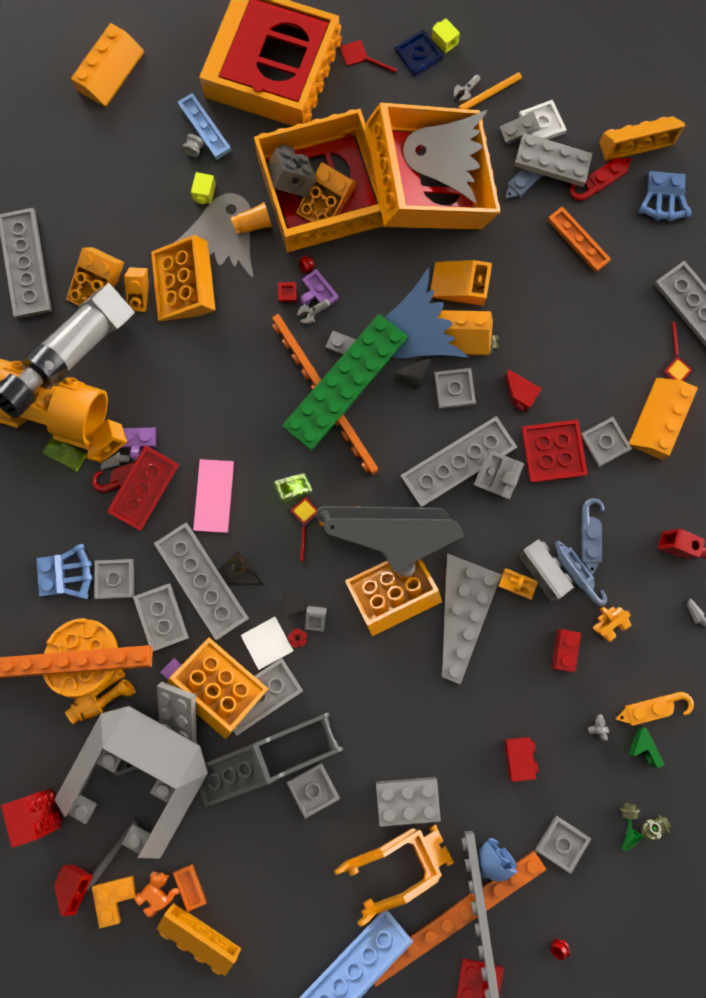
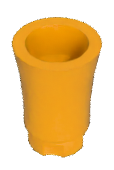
M264 202L247 211L238 213V216L231 217L237 235L243 232L247 233L272 227Z

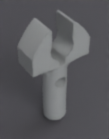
M475 75L463 87L457 85L454 88L453 99L459 94L464 93V96L459 99V104L469 101L471 99L469 91L480 81V76Z
M325 299L312 308L304 304L300 307L297 315L303 316L307 312L308 314L300 322L306 324L314 323L315 314L330 306V302L328 299Z

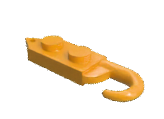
M677 692L624 706L625 709L615 719L633 726L668 717L673 714L674 702L679 700H685L688 703V709L683 712V715L686 716L692 712L694 702L687 693Z

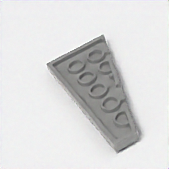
M448 553L446 554L441 677L461 684L501 574Z

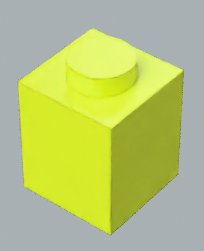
M445 18L442 22H437L432 28L431 40L446 54L458 44L460 32Z
M196 172L191 194L193 200L197 203L211 204L216 187L213 175Z

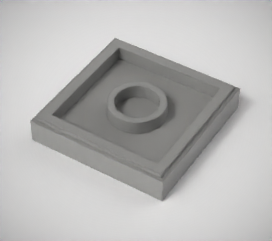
M471 368L434 372L438 410L476 405Z
M614 417L581 433L582 442L598 468L632 450Z
M134 559L94 561V599L133 598Z
M322 762L286 782L305 819L340 799Z
M555 815L535 851L571 874L591 838Z

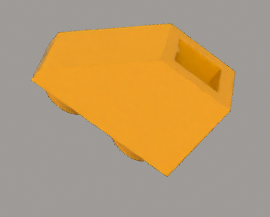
M129 267L124 275L126 303L133 311L146 312L149 291L148 268Z

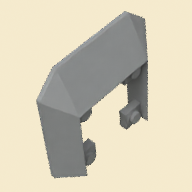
M130 706L101 713L54 800L64 817L70 815L86 824L97 804L82 796L81 793L97 764L114 773L121 760H124L157 778L150 793L167 802L164 811L151 834L133 824L122 845L138 853L139 856L137 858L160 859L208 774L201 747Z

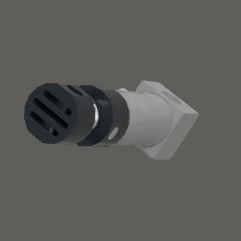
M110 283L95 291L78 307L79 310L22 359L21 363L24 371L19 376L9 374L0 381V408L5 413L14 418L21 416L36 401L33 393L40 386L45 389H51L106 335L117 330L135 313Z

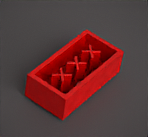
M52 788L1 805L12 848L37 840L62 827L63 817L57 809L54 800L57 795Z

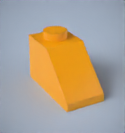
M107 419L96 428L89 446L87 459L103 463L125 445L127 440L122 424Z

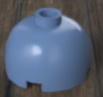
M489 838L480 847L478 852L480 874L484 878H489L495 882L506 881L517 873L518 870H514L517 865L505 847L501 850L497 846L499 842Z

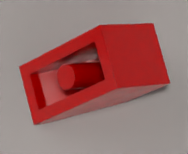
M508 370L504 379L510 401L516 409L528 412L542 388Z
M63 865L57 874V880L54 884L59 911L62 916L76 915L93 875L76 865Z

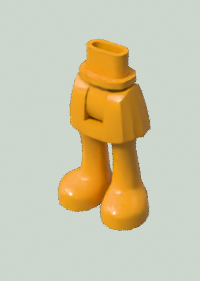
M115 670L110 680L92 695L74 699L73 703L70 704L71 708L65 711L66 716L73 725L79 720L84 721L103 713V708L119 696L130 697L136 693L133 685L128 680L123 679L125 677L123 670ZM120 681L110 691L98 698L97 695L113 683Z

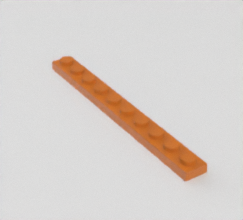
M280 315L273 316L274 324H272V328L277 335L281 334L283 338L281 341L287 350L290 348L293 353L291 355L296 365H301V373L306 380L310 379L313 384L311 385L313 390L321 381L320 377ZM343 414L335 423V426H340L342 429L340 433L343 439L351 443L353 446L351 451L356 458L359 456L362 460L361 466L366 473L369 472L371 476L378 473V467Z
M147 645L0 657V679L152 667L153 647Z
M532 851L516 862L517 867L514 870L518 871L508 880L502 882L490 880L482 885L486 911L547 870L535 851ZM473 893L409 935L414 942L374 983L375 987L476 919L477 915L473 916L471 902H475Z

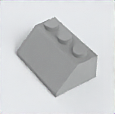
M538 539L518 553L517 556L533 578L539 581L538 585L549 600L553 602L574 588L571 584L573 581L567 573L564 574L562 572L559 561L555 557L552 558L548 553L550 550L545 542H540Z

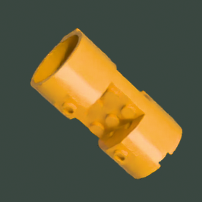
M0 359V381L9 374L19 376L24 371L20 361L10 362ZM66 377L58 386H53L51 389H45L40 386L33 393L36 401L17 418L9 416L0 408V423L18 428L27 420L47 425V430L50 434H53V439L89 450L95 429L105 421L108 396L105 390L86 385L76 378Z

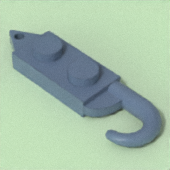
M522 169L508 182L505 200L515 197L521 198L544 175Z
M590 498L584 502L581 524V561L592 575L599 563H602V524L597 518L589 516V507L592 504H597L601 511L605 510L603 503L596 498Z
M560 541L555 542L559 555L557 558L571 575L573 581L580 589L582 588L594 604L598 606L606 605L607 596L603 590L600 591L602 595L601 600L593 590L595 586L594 577L571 547L568 548Z

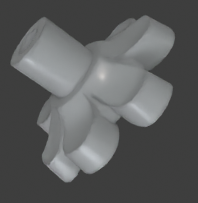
M601 714L597 716L595 726L588 727L590 735L597 733L602 741H608L607 734H609V728L605 727L606 723Z

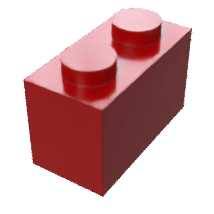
M564 629L557 630L551 669L570 673L576 671L581 637L580 632Z
M530 737L504 739L509 780L516 782L536 779V774L539 773L537 761H534L533 753H536L534 741H531Z

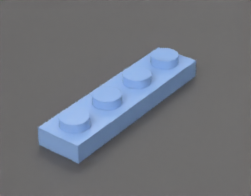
M193 93L178 101L180 109L216 160L231 152V147Z

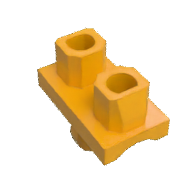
M505 568L498 587L532 600L539 581Z
M602 607L600 608L602 615L597 618L599 622L592 629L610 642L616 638V634L613 631L615 627L618 626L623 631L631 626L629 621L631 615L621 607L617 609L611 607L609 610Z

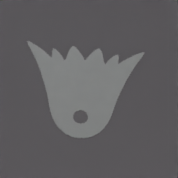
M487 110L459 121L425 127L414 131L406 139L403 147V154L407 164L416 172L454 188L477 203L467 183L475 182V180L466 171L480 168L479 163L469 155L479 151L482 145L470 139L479 134L480 130L473 128L481 121ZM418 145L426 147V153L422 156L417 155L415 152Z
M226 193L220 195L209 204L189 230L175 242L196 235L208 241L209 255L215 252V258L219 265H222L227 257L230 256L234 267H236L239 260L247 273L253 277L250 258V232H243L237 235L231 217L238 216V213L251 209L246 199L238 194ZM228 205L236 206L237 210L234 214L226 212Z

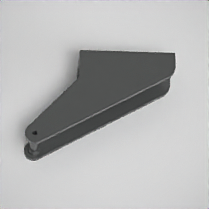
M322 506L316 511V517L320 522L324 523L323 527L327 534L381 551L394 572L464 537L460 525L455 520H452L443 508Z
M329 712L205 762L208 774L199 788L205 806L208 807L267 785L287 774L344 750L342 746L339 747L329 726ZM319 721L328 740L327 744L330 751L269 775L259 746Z

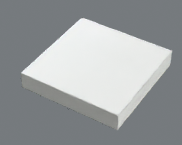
M553 100L519 112V117L532 111L535 113L541 130L530 135L549 140L563 135L567 131Z
M276 617L241 635L258 670L294 651Z

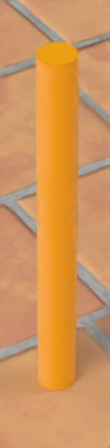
M519 72L461 104L458 106V109H469L522 79Z

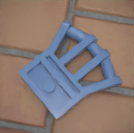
M649 171L647 174L646 197L638 213H644L653 217L656 221L666 219L668 222H673V220L680 218H691L692 211L685 199L686 174ZM651 197H656L655 210L647 207ZM662 198H668L667 212H662L661 210ZM675 199H678L681 211H674Z
M83 544L75 546L62 555L36 558L40 597L69 594L88 599L89 594L87 593L91 580H93V575L90 574L92 562L89 561ZM76 554L81 561L80 563L64 565L66 559ZM82 568V576L65 578V570ZM82 582L80 592L66 589V584Z

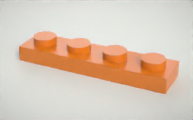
M563 206L548 217L547 221L595 273L610 262L611 258Z

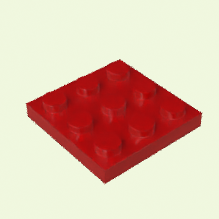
M579 420L521 427L529 483L585 477L588 475Z

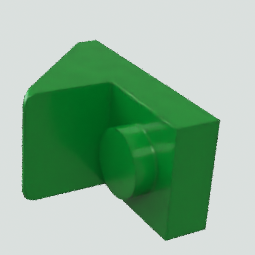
M638 727L629 755L636 756L645 752L643 756L649 766L651 765L654 768L664 766L665 764L647 728Z

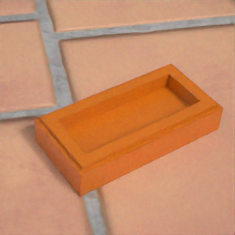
M193 863L173 872L187 912L207 904Z

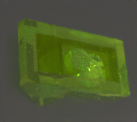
M51 437L42 454L76 472L86 457L82 452L64 442L53 439V437Z
M305 473L273 482L280 500L285 503L294 497L312 491Z

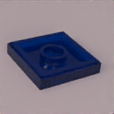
M424 29L395 46L394 50L414 77L438 63L444 57Z

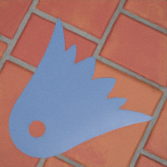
M428 268L413 290L385 317L408 336L407 341L393 357L411 358L430 355L468 357L463 351L448 343L455 340L453 336L443 334L452 325V322L449 320L437 318L443 309L444 303H429L433 297L434 290L426 293L429 280Z

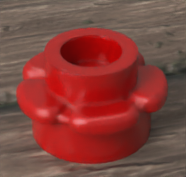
M304 255L302 259L298 260L299 267L303 273H311L314 268V262L311 257L307 258Z
M294 629L288 635V641L294 648L303 647L307 642V634L300 629Z
M555 939L552 942L550 951L555 958L564 960L565 957L570 956L567 942L561 939Z

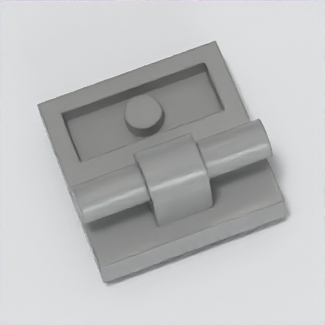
M488 449L474 485L510 499L524 463Z

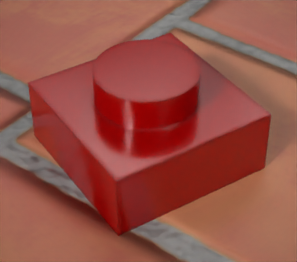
M278 282L279 303L297 302L296 282Z

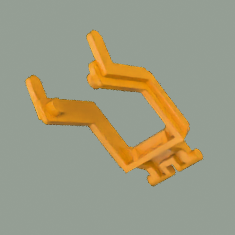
M436 824L430 826V832L424 836L421 830L411 828L377 849L346 860L334 870L335 875L348 871L349 875L353 876L359 872L358 867L381 859L404 844L409 843L413 846L425 871L424 878L400 894L375 903L372 898L364 901L363 905L365 908L361 911L363 917L357 922L359 927L367 924L376 914L406 904L438 883L439 878L442 876L438 867L444 863L446 866L454 863L447 847H440L439 845L443 842V839Z

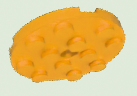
M81 618L69 621L55 630L46 642L48 645L44 654L118 648L113 633L106 626L98 621ZM115 670L43 675V678L55 692L70 698H82L100 690L110 680Z

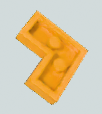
M133 875L92 886L99 929L121 923L118 902L135 898L137 895Z

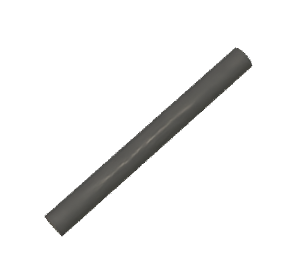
M134 818L92 873L93 877L87 891L91 890L92 886H94L124 846L122 842L133 824L139 826L140 822Z

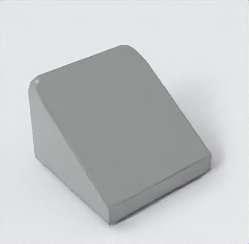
M308 606L305 630L324 632L327 609Z

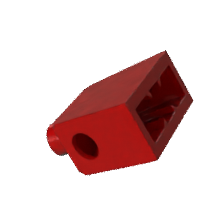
M680 528L662 531L657 550L684 559L700 557L706 559L704 538Z

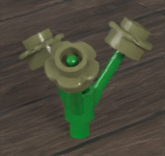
M624 803V807L619 809L621 810V817L627 818V836L624 838L625 842L621 846L627 852L631 847H635L644 837L650 841L659 840L663 834L670 833L671 825L665 816L661 818L660 815H657V818L654 820H646L640 834L632 829V819L638 818L640 809L631 803Z

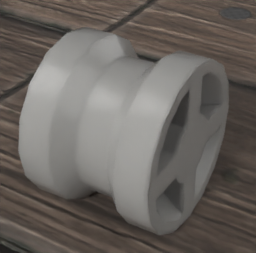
M188 134L186 137L187 142L183 144L182 150L190 156L198 157L200 154L199 149L203 147L204 141L194 134Z

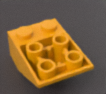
M321 162L315 174L317 180L308 197H303L296 213L310 222L337 216L349 200L358 182Z
M93 247L82 248L66 300L80 306L95 291L110 283L114 288L119 280L124 262Z
M476 260L435 262L431 290H434L432 298L484 306L492 263Z

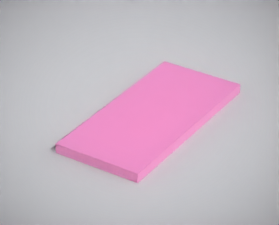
M200 459L194 531L228 533L234 461Z

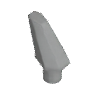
M118 452L102 463L101 470L119 466L121 462H130V456L121 455Z
M691 598L688 599L687 607L694 623H700L706 628L705 613Z

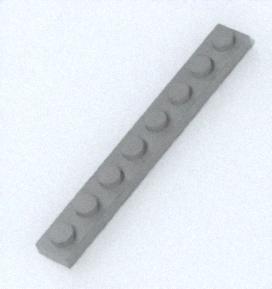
M465 831V838H461L463 851L467 850L468 859H465L466 872H470L471 880L468 881L470 894L473 893L475 901L471 902L473 916L477 915L478 921L477 924H474L476 937H480L481 945L478 946L479 958L484 961L481 973L483 982L487 981L488 987L487 990H484L485 998H499L475 836L473 831Z

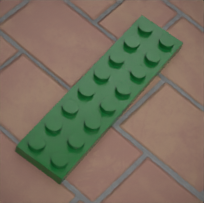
M378 314L285 421L282 428L312 451L407 341L408 336L381 314Z

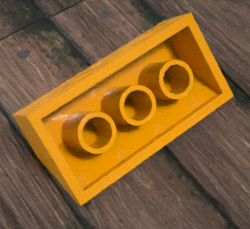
M110 23L71 77V80L78 92L107 107L144 54V50L126 31Z
M672 116L668 118L661 117L651 122L644 121L634 126L627 125L622 129L607 130L603 133L599 142L605 161H610L616 157L622 158L672 146L682 133L685 123Z
M441 311L437 318L452 322V325L443 332V334L455 338V340L448 342L449 344L457 347L466 355L490 356L493 325L491 311Z
M656 378L630 438V446L661 460L670 456L698 387L681 380Z
M175 903L166 911L157 927V930L160 931L159 934L163 938L176 942V946L179 949L192 953L195 960L200 963L205 962L211 966V970L217 975L222 974L226 976L241 951L239 946Z

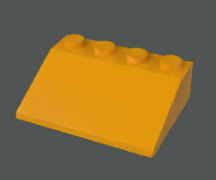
M192 235L151 251L158 321L202 316L216 311L208 241Z
M421 559L414 562L415 571L408 577L398 575L397 572L392 570L387 561H384L345 580L372 637L442 603L440 592Z
M210 638L174 672L167 684L195 694L196 714L225 739L268 690L264 684Z

